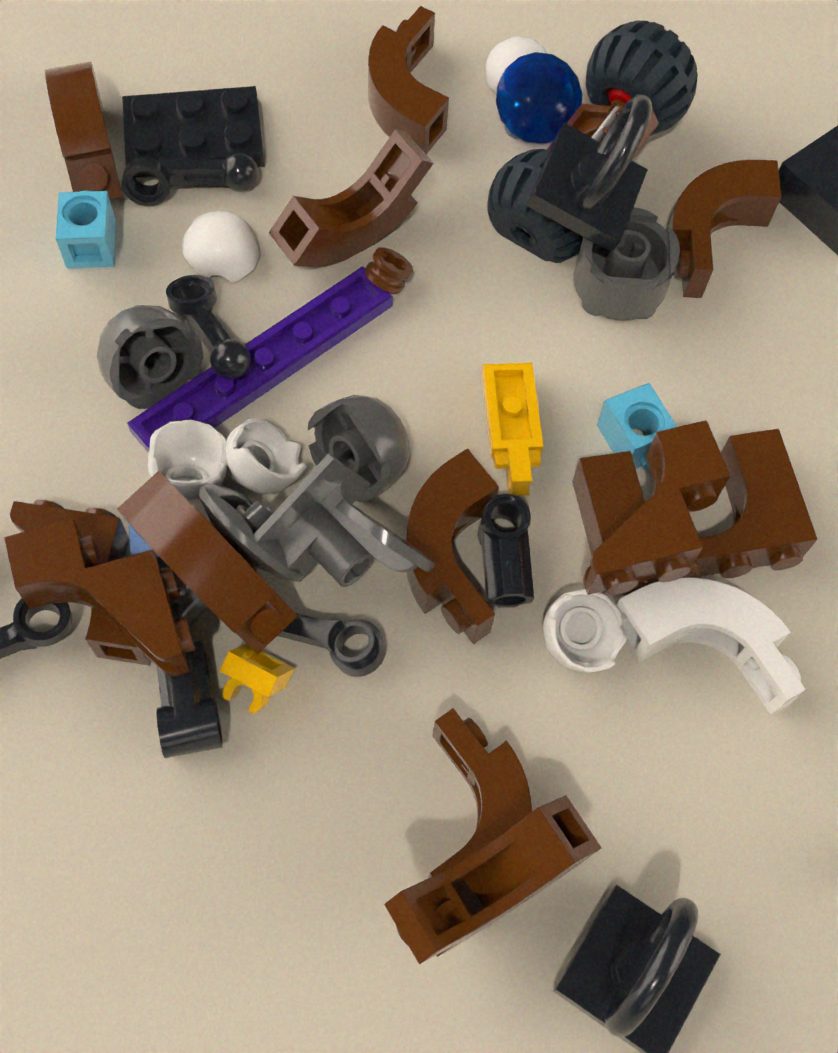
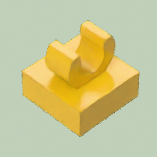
M247 644L228 651L219 671L231 677L224 686L223 698L229 701L237 697L241 686L245 685L253 692V701L249 706L248 712L255 714L266 707L270 696L287 687L295 668L264 651L257 654Z

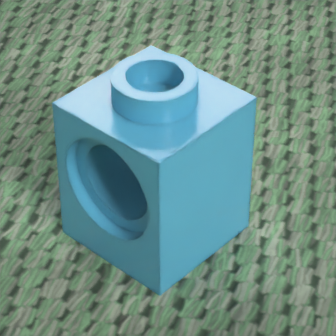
M88 190L59 192L56 241L66 268L114 267L116 219L108 192Z
M650 383L605 400L597 423V427L612 452L631 451L635 468L643 467L644 470L650 469L645 457L656 432L677 427ZM632 429L642 430L648 436L639 435L635 433Z

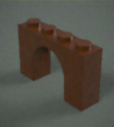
M779 428L729 436L721 454L731 475L725 487L733 512L732 527L714 536L699 537L703 549L690 568V572L681 578H701L702 576L721 574L722 578H735L747 574L753 568L771 565L773 570L788 569L800 564L805 554L818 540ZM631 451L580 458L572 483L591 555H593L594 551L645 503ZM658 578L638 582L635 588L621 595H628L649 584L659 582Z

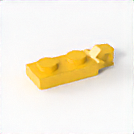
M532 362L483 364L481 375L491 459H493L494 468L506 469L509 494L515 496L529 495V486L533 482L531 468L540 467L544 447Z

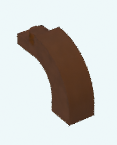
M420 6L408 20L405 19L400 23L396 31L382 25L374 36L368 55V99L372 114L386 135L390 137L395 129L405 131L427 154L447 130L449 97L423 85L411 74L414 68L432 49L434 43L435 12Z
M92 62L45 69V79L52 115L73 192L84 190L107 191L110 200L124 198Z
M395 129L369 168L353 185L332 197L324 199L293 196L269 231V234L294 266L321 267L345 261L378 243L410 214L418 204L411 194L434 163L407 132Z
M738 160L715 166L696 177L682 192L674 209L669 227L674 231L679 241L680 255L675 268V277L682 278L683 297L702 298L714 270L711 234L728 226L768 227L781 199L777 160Z
M467 448L440 466L423 484L413 502L408 518L406 542L418 549L437 565L430 572L417 567L413 571L407 572V578L413 596L424 614L443 604L441 612L448 625L457 634L464 632L469 640L475 644L491 633L495 613L459 568L452 546L464 529L481 519L488 501L498 495L499 486Z
M160 471L156 472L117 508L136 532L233 633H236L257 654L298 617L269 584Z
M454 708L435 720L432 736L470 786L477 805V826L474 835L468 843L430 872L428 878L451 868L476 853L532 812L527 778L516 753L506 740L488 754L484 749L488 746V742L479 726L469 717L463 721Z
M567 795L536 808L512 828L476 853L451 868L400 891L384 905L396 924L399 936L409 946L418 963L421 964L435 955L439 957L499 920L602 849V847Z

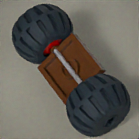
M636 20L619 25L601 38L587 64L586 89L592 104H581L567 124L601 142L625 104L636 95H646L652 102V114L643 138L634 154L635 156L649 136L671 128L684 117L690 108L696 93L698 77L696 62L691 54V50L684 41L681 42L678 39L679 36L672 30H665L663 25L656 22ZM551 143L547 150L532 149L516 155L503 165L497 172L490 187L487 211L492 226L501 236L546 262L561 263L579 253L583 236L526 206L551 148Z

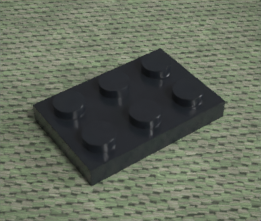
M256 86L122 96L126 166L131 161L141 157H149L159 161V157L171 160L226 159L232 154L244 153L256 162L257 167H265ZM143 171L138 172L134 176L135 178L155 175L150 172Z

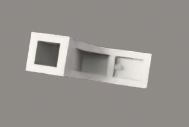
M679 578L670 582L649 584L620 598L616 605L622 615L623 627L627 636L626 644L638 662L667 647L680 643H700L711 646L724 653L737 665L770 715L789 706L806 690L801 683V676L794 662L786 655H782L777 649L791 633L790 630L772 610L738 588L708 579Z

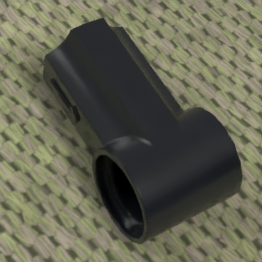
M511 494L497 495L488 501L484 508L477 534L479 543L482 546L486 603L498 608L518 607L519 605L532 603L534 600L528 536L531 513L529 507L521 498ZM495 519H506L514 525L515 531L510 533L501 532L493 526L492 521Z
M193 641L195 650L185 653L189 673L179 676H168L157 667L161 707H157L156 717L164 758L223 748L219 713L215 698H211L207 657L202 641Z

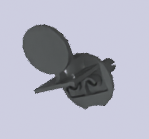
M329 453L275 512L269 506L265 508L259 501L252 502L241 493L226 487L205 483L199 490L203 508L211 521V525L255 571H257L258 567L278 578L301 582L318 562L341 587H348L358 581L369 570L374 557L391 570L397 572H410L417 567L430 572L437 565L418 549L353 505L371 484ZM184 583L179 588L181 599L171 601L175 619L186 617L190 628L192 622L207 606Z

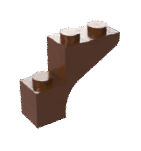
M707 420L656 432L645 457L652 474L653 496L594 551L590 560V566L583 577V584L587 595L605 591L609 596L619 595L632 590L641 581L658 578L659 582H670L690 572V568L703 549V545L689 511H699L713 505L718 500L720 493L731 476Z
M36 500L33 504L14 501L10 511L11 521L21 532L73 518L83 537L93 536L101 564L125 557L130 539L120 517L107 510L88 508L85 512L65 509L63 506L52 501ZM91 607L90 623L85 640L96 657L151 665V660L104 615Z
M73 518L4 537L15 589L30 609L63 602L87 605L104 615L164 674L179 676L190 672L185 653L194 651L195 647L186 617L175 619L171 601L181 599L175 574L170 567L161 568L153 549L101 564L93 536L83 537Z

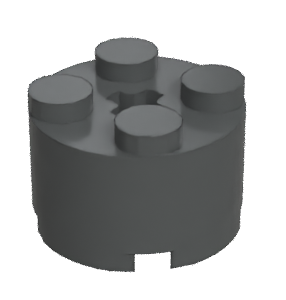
M634 207L621 242L612 252L583 237L574 271V285L582 300V307L587 313L594 316L602 315L616 320L648 319L654 315L656 309L664 300L680 255V246L676 234L670 227L667 231L658 224V216L650 211Z

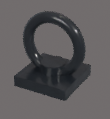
M643 94L632 97L616 116L601 142L563 123L554 138L526 206L612 252L621 242L648 169L631 159L643 138L651 118L652 102L650 98Z
M616 885L606 898L553 992L608 1029L612 1035L619 1037L639 1052L669 1053L721 954L693 936L698 922V908L692 900L688 898L674 900L660 914Z

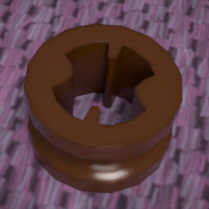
M379 247L373 254L374 262L367 264L365 274L378 288L390 293H400L405 286L403 279H408L412 275L413 267L398 252L389 248Z

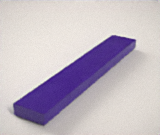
M363 266L246 343L245 346L250 353L251 362L248 371L242 377L227 380L218 376L210 367L127 422L130 432L149 453L152 434L155 430L169 422L194 420L209 424L213 428L217 427L393 306V296L374 285L367 278L365 268Z

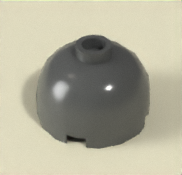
M137 305L122 310L113 317L100 335L97 350L99 369L105 382L119 398L126 400L130 406L138 409L150 408L183 386L188 379L192 380L198 376L204 357L201 339L189 324L177 314L161 306Z
M351 395L336 400L316 410L308 422V430L315 427L314 435L316 441L309 445V449L316 466L329 453L371 484L356 500L357 502L372 500L388 490L406 468L410 452L407 431L393 409L378 398Z

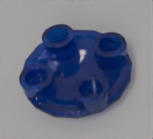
M534 52L518 57L502 72L497 84L496 106L500 120L510 137L521 139L526 143L546 144L554 141L563 123L567 124L580 107L583 94L578 76L567 62L553 54Z

